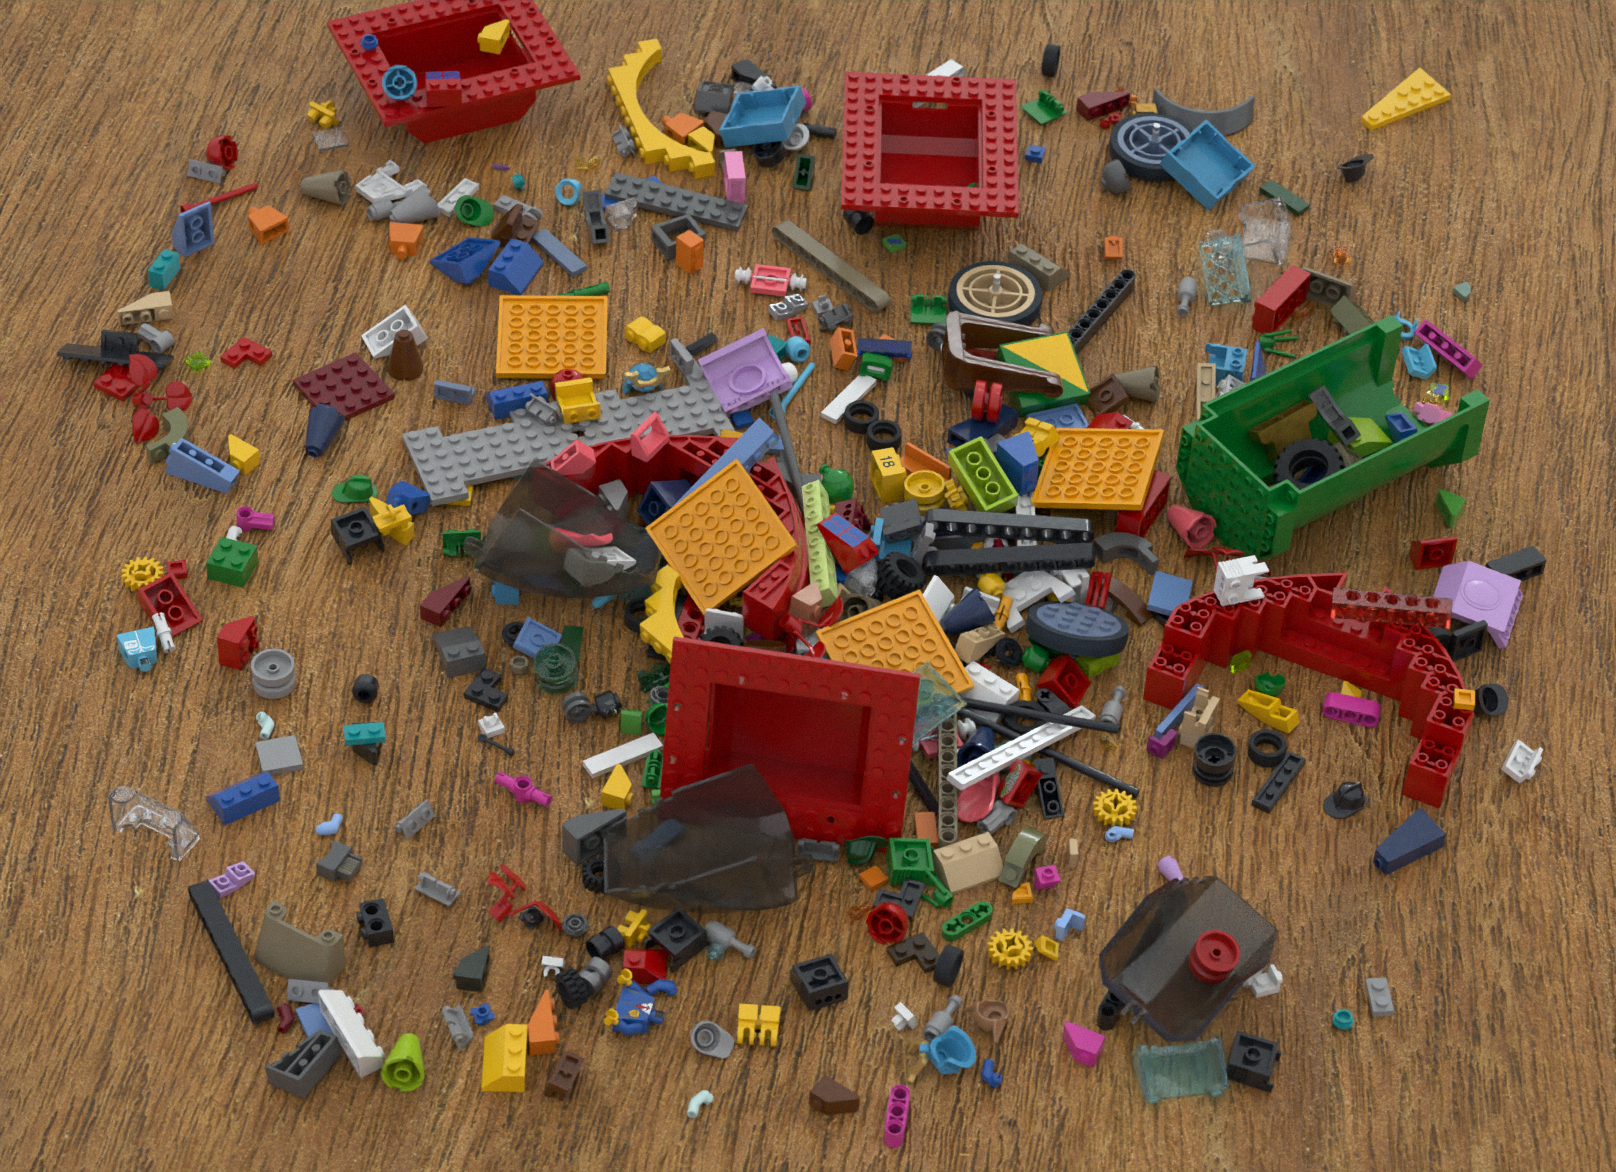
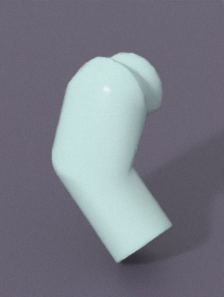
M259 712L256 715L258 724L262 727L259 736L267 740L275 724L269 715H266L265 712Z
M702 1090L692 1097L687 1115L691 1118H696L700 1105L703 1102L706 1105L713 1101V1094L709 1093L708 1090Z

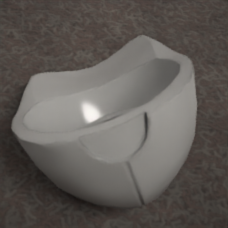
M706 1020L701 1021L691 1030L690 1041L692 1046L698 1051L719 1058H726L731 1053L734 1046V1038L716 1023Z

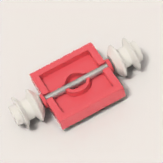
M756 264L752 274L749 267L745 271L742 270L741 266L735 272V280H738V284L741 281H745L747 285L751 280L750 292L785 297L788 285H790L792 291L795 288H799L800 292H802V288H806L807 282L804 274L801 277H797L796 273H794L790 278L791 268Z
M938 718L915 724L912 750L917 752L920 746L926 759L938 757ZM966 718L964 723L961 720L957 721V749L963 745L961 739H965L967 734L970 737L976 730L974 722L969 718Z

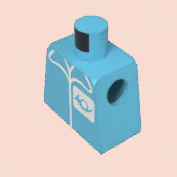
M154 627L117 634L119 651L129 668L139 667L142 672H147L151 669V664L157 663Z

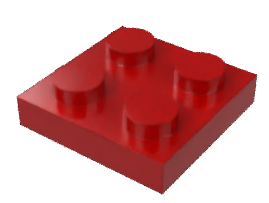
M117 362L93 382L94 388L123 402L140 387L131 381L129 367L117 365Z

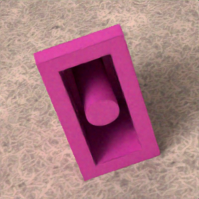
M1066 1021L1063 1039L1073 1059L1081 1064L1095 1067L1104 1049L1105 1036Z

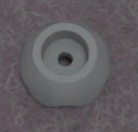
M569 914L563 920L562 929L568 936L580 937L588 929V920L582 914Z

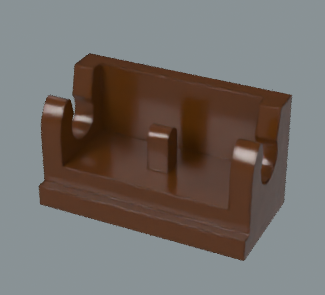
M564 1050L548 1084L545 1096L551 1097L556 1092L560 1095L559 1100H564L585 1058Z

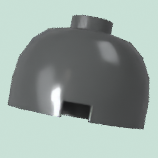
M1119 159L1110 161L1103 167L1100 182L1104 189L1107 188L1114 194L1131 190L1129 178H1126V171Z

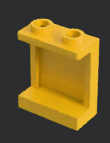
M591 378L555 383V397L564 424L601 419L600 403L596 401Z

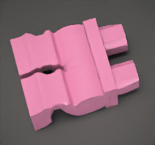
M1417 401L1413 408V412L1419 415L1417 419L1430 424H1435L1453 415L1448 411L1442 410V407L1427 402L1422 404Z

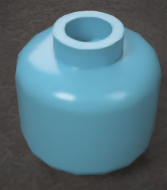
M793 336L786 341L785 353L792 361L800 363L809 357L811 352L810 345L802 337Z

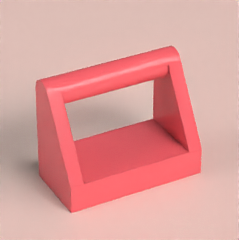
M656 412L649 416L630 435L632 455L648 462L670 441L669 433ZM652 426V430L641 440L640 436Z

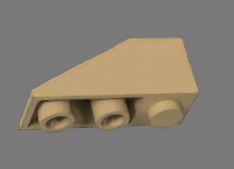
M169 291L151 293L117 310L119 326L174 319Z
M989 624L960 634L954 650L959 659L969 664L972 661L979 660L1004 637L1005 633L1000 631L998 626Z

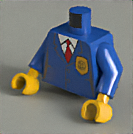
M623 969L621 975L617 977V982L621 985L626 984V987L622 989L616 1009H609L605 1013L607 1017L604 1019L606 1025L613 1024V1031L622 1032L626 1036L638 1033L645 1034L648 1032L651 1022L663 1024L665 1012L655 1010V998L644 991L634 980H630L632 973L629 969Z

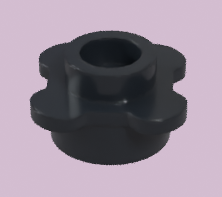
M531 906L525 912L519 914V919L527 924L528 929L532 930L536 924L543 922L544 916L535 906Z

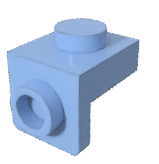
M1067 908L1061 918L1058 917L1055 922V939L1063 941L1071 927L1083 931L1086 916Z

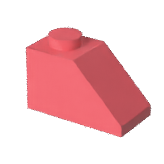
M576 439L550 462L553 475L562 476L582 474L596 463L594 450Z

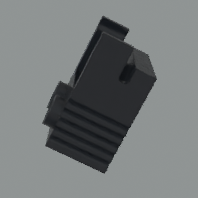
M366 507L331 519V535L335 538L336 543H338L340 550L350 565L353 564L350 550L373 541L378 549L382 550V553L385 552V544L381 540L382 533L378 530Z
M680 907L647 930L649 938L644 941L646 949L653 948L658 944L674 958L673 963L669 964L671 973L675 972L708 946L707 931Z
M832 954L792 965L790 980L800 997H802L808 1011L848 1000V980L843 972H841Z
M1237 1030L1231 1045L1223 1078L1271 1093L1274 1083H1270L1269 1079L1274 1060L1278 1062L1282 1053L1277 1051L1278 1043Z

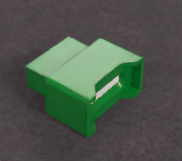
M869 352L862 354L859 366L860 376L877 377L884 381L890 380L892 359H888V356Z

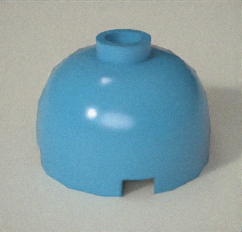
M395 65L390 67L383 76L382 86L385 93L391 99L404 101L414 95L417 89V79L411 69L404 65Z

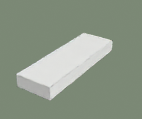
M464 178L437 204L439 212L448 217L455 213L456 201L464 195L472 196L479 190V184Z

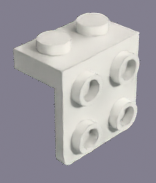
M711 608L705 610L704 634L707 633L706 630L709 628L714 630V626H718L719 629H722V626H727V630L731 627L743 639V615Z

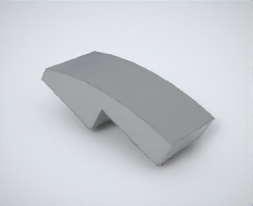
M800 294L785 296L782 303L769 305L767 311L776 321L800 313L809 304Z

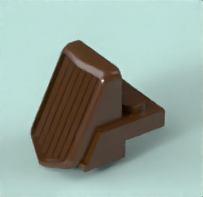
M516 204L491 230V239L499 240V246L505 247L511 238L530 245L540 221L522 216L523 205Z

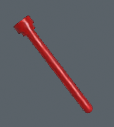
M252 183L196 204L186 203L180 205L181 213L186 212L208 201L211 205L256 190L258 185Z

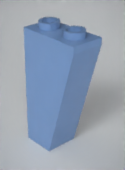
M180 438L177 443L174 442L169 449L171 454L165 462L167 464L166 473L226 494L237 482L240 470L189 441Z

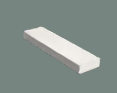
M858 375L821 412V417L837 424L844 417L846 406L851 402L861 400L877 384V380L870 376Z
M653 732L583 760V766L593 779L613 771L617 764L623 767L650 756L654 749L662 751L663 745Z

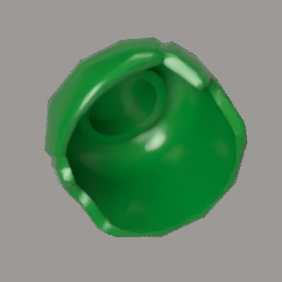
M1269 671L1255 677V689L1259 693L1276 697L1283 691L1286 679L1280 673L1271 676Z
M665 703L654 704L646 711V724L654 734L665 735L667 704Z

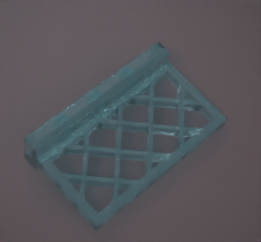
M1240 233L1233 234V237L1198 242L1209 305L1243 300L1244 303H1250L1251 289ZM1230 243L1231 248L1227 252L1220 248L1222 244ZM1210 246L1214 250L1208 254L1203 251V247ZM1216 251L1224 255L1220 261L1212 257ZM1227 257L1234 261L1230 267L1223 263ZM1209 260L1217 264L1213 269L1206 266ZM1219 266L1227 270L1223 276L1215 272ZM1230 272L1236 276L1233 282L1226 279ZM1212 275L1219 278L1215 285L1209 282V278ZM1222 281L1230 285L1226 291L1218 287ZM1232 288H1235L1239 291L1240 295L1231 296L1228 293ZM1215 290L1222 294L1217 299H1212L1211 297Z

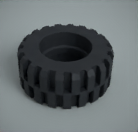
M1304 438L1303 441L1299 442L1297 440L1292 442L1293 445L1284 447V452H1279L1277 460L1274 461L1273 476L1275 485L1288 479L1299 490H1302L1314 483L1304 484L1294 480V475L1300 469L1308 466L1323 468L1327 471L1326 475L1322 478L1324 479L1344 469L1345 462L1338 449L1334 445L1330 447V442L1325 440L1320 442L1318 438H1313V440Z

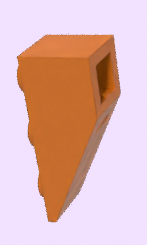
M549 989L545 990L528 1023L530 1056L556 1053V1044H559V1032H554V1027H557L556 1014L552 1015V1011L555 1010L554 998H550Z

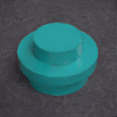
M1340 1009L1333 1015L1332 1022L1337 1028L1345 1030L1352 1027L1354 1018L1350 1011Z

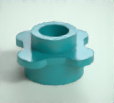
M516 171V175L512 176L516 189L521 188L524 191L525 179L523 175L519 176L518 171Z

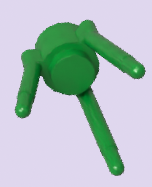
M1290 329L1259 335L1261 349H1264V353H1274L1296 358V355L1274 350L1271 347H1274V341L1298 340L1299 337H1274L1292 333Z
M926 868V874L936 885L937 889L933 893L934 899L924 894L921 898L931 903L935 908L939 906L942 908L948 907L955 897L948 891L939 877L938 880L935 878L938 876L935 871L932 874Z

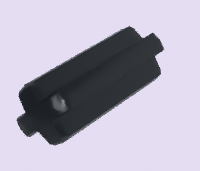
M709 333L688 345L686 349L693 356L715 343L717 336Z

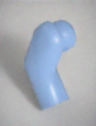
M334 814L331 821L317 825V834L320 836L336 834L343 819L342 815Z
M1114 826L1105 833V838L1109 842H1115L1122 837L1132 839L1134 829Z

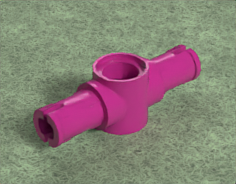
M500 771L495 777L494 782L514 793L515 799L518 802L535 801L546 808L552 802L553 796L540 791L538 787L532 785V780L528 776L514 778Z

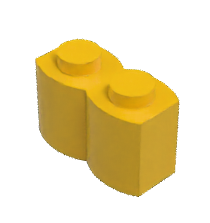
M640 316L625 326L626 339L634 344H638L640 349L651 353L666 343V332L659 326L653 325L645 317Z

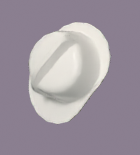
M796 124L789 139L782 141L785 149L794 151L803 149L809 143L808 128L803 124Z

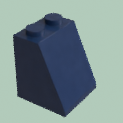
M687 479L650 482L637 512L647 525H650L671 509L692 486Z

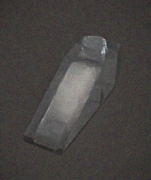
M1224 229L1206 230L1214 267L1232 266L1234 249L1231 238Z

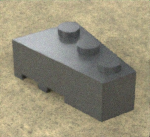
M319 1030L300 1042L298 1048L291 1053L285 1052L282 1054V1059L273 1065L269 1063L264 1066L269 1084L305 1098L342 1055L338 1037Z

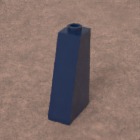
M1002 404L997 423L987 421L986 411L981 421L970 418L948 428L947 442L955 447H959L980 436L988 440L999 433L1004 437L1017 426L1019 412L1006 404Z
M1419 808L1376 848L1373 863L1386 876L1442 848L1446 833L1422 808Z

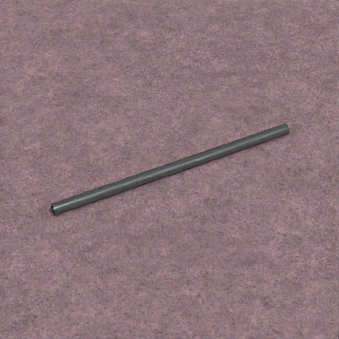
M772 393L769 396L804 518L802 486L804 483L778 393Z

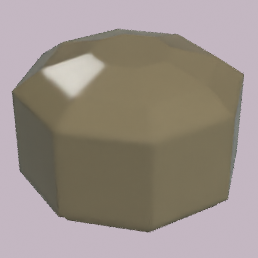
M517 655L511 658L510 670L514 674L522 675L528 672L529 660L525 656Z

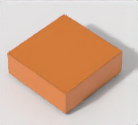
M876 865L859 874V879L870 891L888 883V878Z

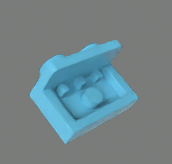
M1425 343L1420 350L1406 345L1401 349L1409 374L1413 377L1428 380L1437 368L1429 344Z

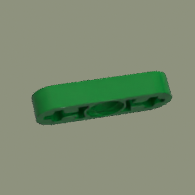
M984 901L978 902L946 921L942 925L941 935L943 939L950 942L956 941L990 921L993 912L992 905ZM970 919L972 920V923L964 924L962 920Z

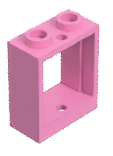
M742 151L724 152L726 198L730 201L745 204L746 176Z

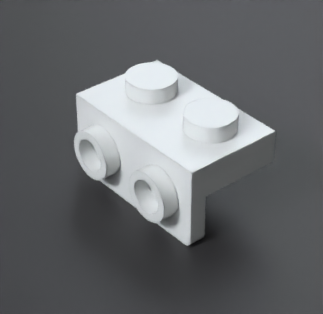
M1518 739L1513 744L1501 770L1519 784L1525 779L1529 780L1535 774V766L1542 759L1540 755L1543 749L1539 747L1533 751Z

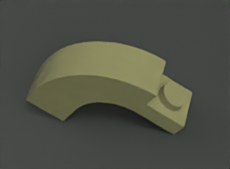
M178 407L162 414L163 428L169 434L146 446L147 459L151 464L171 454L169 453L171 445L174 442L177 443L180 438L189 441L187 418Z
M1031 827L1023 829L1015 839L1004 860L1006 863L998 880L1012 887L1019 888L1031 860L1037 853L1042 854L1049 835Z

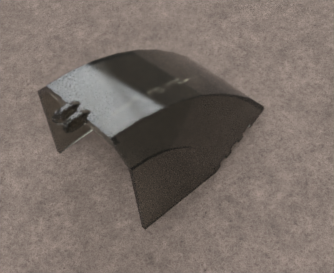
M536 458L531 462L495 514L484 534L483 541L469 536L466 538L463 546L465 552L477 559L473 570L518 590L559 598L609 596L653 585L656 581L662 554L651 536L645 532L639 534L632 528L634 523L630 520L625 523L617 517L619 514L617 510L613 508L609 511L604 507V500ZM554 528L568 530L581 535L593 533L597 536L612 533L613 540L610 543L596 547H617L635 559L636 564L623 570L624 565L617 563L616 566L607 563V557L600 555L598 558L592 556V550L585 548Z
M753 764L677 788L671 792L672 796L664 800L661 797L655 800L656 805L645 810L643 807L637 810L638 815L630 819L624 817L603 829L604 893L607 896L636 905L674 911L680 907L686 913L700 914L774 909L791 905L798 901L797 877L810 874L813 871V865L810 864L813 860L811 854L804 853L795 856L794 835L785 809Z
M1204 876L1201 880L1198 877H1193L1191 881L1188 878H1182L1181 881L1178 878H1174L1148 894L1099 953L1102 984L1126 1005L1120 1012L1123 1016L1131 1010L1135 1013L1130 1021L1133 1025L1142 1019L1166 1042L1195 1041L1239 999L1270 964L1271 960L1269 959L1273 954L1271 951L1275 947L1273 944L1277 940L1279 930L1218 876ZM1208 930H1220L1228 933L1235 939L1240 949L1239 962L1229 977L1218 984L1200 981L1193 975L1188 965L1189 952L1201 934Z

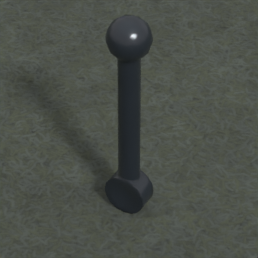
M485 734L478 736L480 742L485 741L506 751L509 756L515 753L513 748L500 745L488 739Z

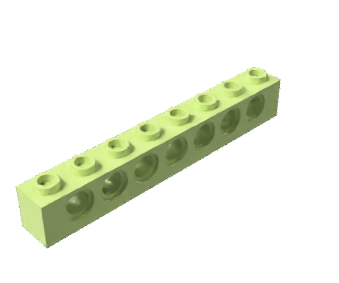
M817 480L802 486L809 553L810 583H818L822 596L821 608L832 605L837 599L838 588L834 554L816 526L817 523L830 516L828 493L821 482Z

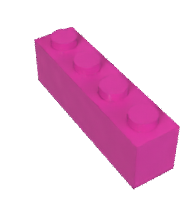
M1425 319L1415 330L1414 333L1422 342L1429 344L1431 349L1468 378L1472 379L1483 366L1477 358Z

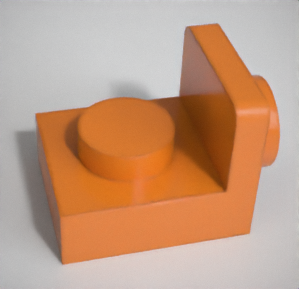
M1113 235L1105 237L1103 242L1104 259L1122 260L1123 239Z

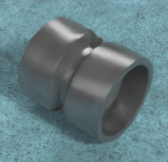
M597 957L591 958L584 966V969L579 972L580 978L584 981L583 984L586 985L588 997H594L602 988V985H605L613 975L611 967L604 960Z

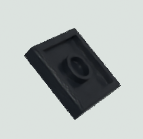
M1485 620L1452 632L1448 654L1453 662L1482 651L1488 626Z

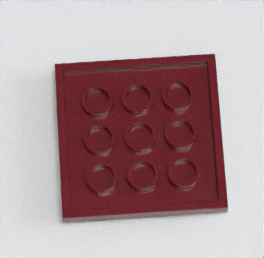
M356 352L293 379L295 388L313 407H316L317 404L332 406L337 409V413L340 416L341 413L344 415L345 421L395 399V393Z

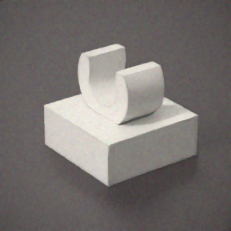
M496 712L492 716H484L483 719L478 720V725L487 738L505 733V727Z
M543 956L544 976L548 977L550 970H555L556 974L560 973L559 969L564 970L566 962L564 958Z
M901 1002L894 1007L898 1015L894 1016L891 1021L899 1031L904 1029L906 1024L912 1030L918 1025L915 1016Z

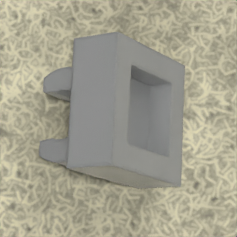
M826 295L818 296V301L812 302V309L817 318L830 310L832 311L834 308L829 298L826 299Z

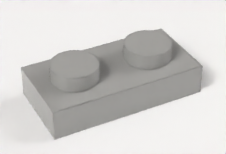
M1366 978L1364 984L1372 1017L1393 1016L1394 1008L1387 979Z

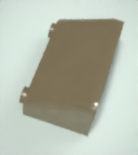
M273 900L265 910L255 952L257 962L288 979L326 982L330 986L346 967L343 935L334 930H324L317 937H314L284 922L287 910L284 905Z

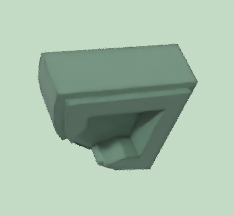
M1466 281L1453 287L1452 292L1464 302L1469 298L1471 287Z

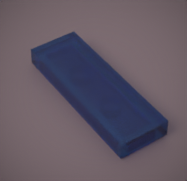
M858 338L857 355L869 352L888 357L911 358L912 341Z

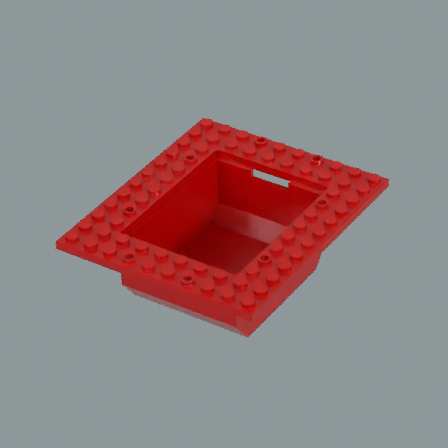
M415 0L327 21L330 33L384 127L403 123L407 132L424 144L519 121L536 101L537 90L581 80V74L533 0ZM503 20H509L510 34L501 53L480 51L478 35L482 33L484 27ZM511 29L513 30L514 34L518 38L523 48H520L517 44L516 40L511 34ZM368 34L374 35L378 40V46L372 50L364 49L361 46L363 36ZM395 65H404L411 69L417 79V89L414 95L404 101L391 99L385 93L382 86L383 76L390 67ZM460 71L462 106L427 107L425 72Z
M845 72L841 210L874 211V226L975 231L979 230L981 216L1019 218L1016 79ZM913 102L947 103V109L913 107ZM970 183H975V187L970 188L967 186Z
M674 636L658 818L667 819L668 817H673L677 821L802 840L805 838L817 840L818 843H821V841H835V844H839V846H844L842 842L845 840H854L866 836L882 837L889 841V838L901 839L921 674ZM707 729H708V741H707V747H706ZM887 846L877 849L876 852L885 853Z

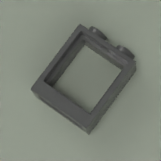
M689 214L651 226V240L667 260L676 258V241L672 242L668 238L669 235L684 230H691L704 240L705 248L706 233L704 230H701L696 220H693Z

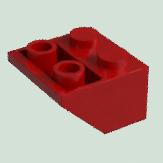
M250 616L224 625L217 636L220 665L241 671L244 665L249 663L251 654L259 646L256 617Z

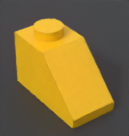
M503 20L484 27L482 33L478 35L480 51L501 53L510 34L509 20Z
M703 126L688 134V147L703 152H711L713 157L715 135Z
M230 434L228 439L231 466L240 470V473L243 475H247L260 464L259 449Z
M617 764L602 790V805L616 810H626L627 806L632 804L634 794L632 793V784L620 764Z

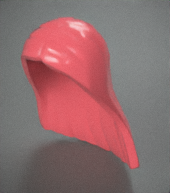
M552 528L549 532V542L556 552L567 553V548L596 547L608 544L613 540L612 533L597 536L593 533L581 535L560 528Z
M999 772L960 791L957 797V820L960 819V821L972 823L987 816L992 810L995 794L1001 782Z

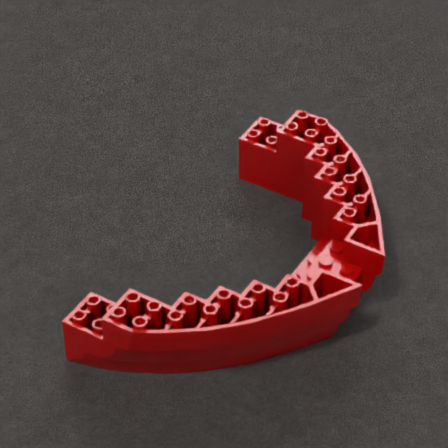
M669 435L670 441L648 462L632 455L631 437L591 445L589 447L594 450L596 463L582 474L555 476L552 473L550 461L534 468L533 501L563 518L583 502L590 508H595L599 504L597 499L599 486L620 479L628 491V500L637 492L645 495L650 482L687 479L691 486H693L739 438ZM772 456L764 464L756 462L748 474L799 547L789 555L779 559L743 591L742 615L744 616V626L767 640H776L785 632L779 626V623L783 616L789 614L792 596L811 584L805 522Z
M1347 572L1296 574L1254 579L1253 588H1261L1264 598L1222 606L1213 590L1175 607L1165 624L1162 643L1147 667L1143 694L1144 700L1173 710L1194 687L1208 662L1227 668L1233 656L1238 658L1244 652L1246 658L1243 660L1252 662L1258 650L1339 680L1348 681L1353 685L1401 702L1398 716L1413 721L1410 736L1421 739L1409 762L1402 795L1436 808L1441 807L1450 779L1456 769L1465 740L1469 734L1474 713L1473 710L1454 708V689H1466L1460 672L1446 649L1424 623L1386 586H1384L1372 612L1341 601L1347 581Z

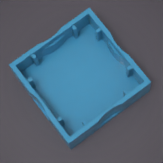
M801 86L738 93L729 114L719 129L725 147L788 140L806 104Z
M1207 120L1194 129L1188 138L1180 141L1173 147L1159 164L1208 211L1243 182L1255 168V165L1238 149L1232 146Z

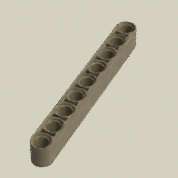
M785 220L772 228V234L778 242L873 313H877L891 304L890 296L884 290L790 220Z
M950 702L942 703L938 711V849L957 843V787L947 780L948 773L957 769V709Z

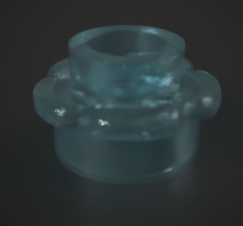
M712 942L710 946L706 947L708 957L715 961L724 959L723 956L726 950L722 945Z

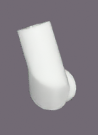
M237 526L230 527L226 538L238 541L237 537L241 536L239 533H242V529Z

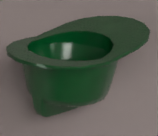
M866 836L854 840H845L842 842V845L846 847L848 864L863 865L871 862L876 850L886 847L888 841L882 837Z

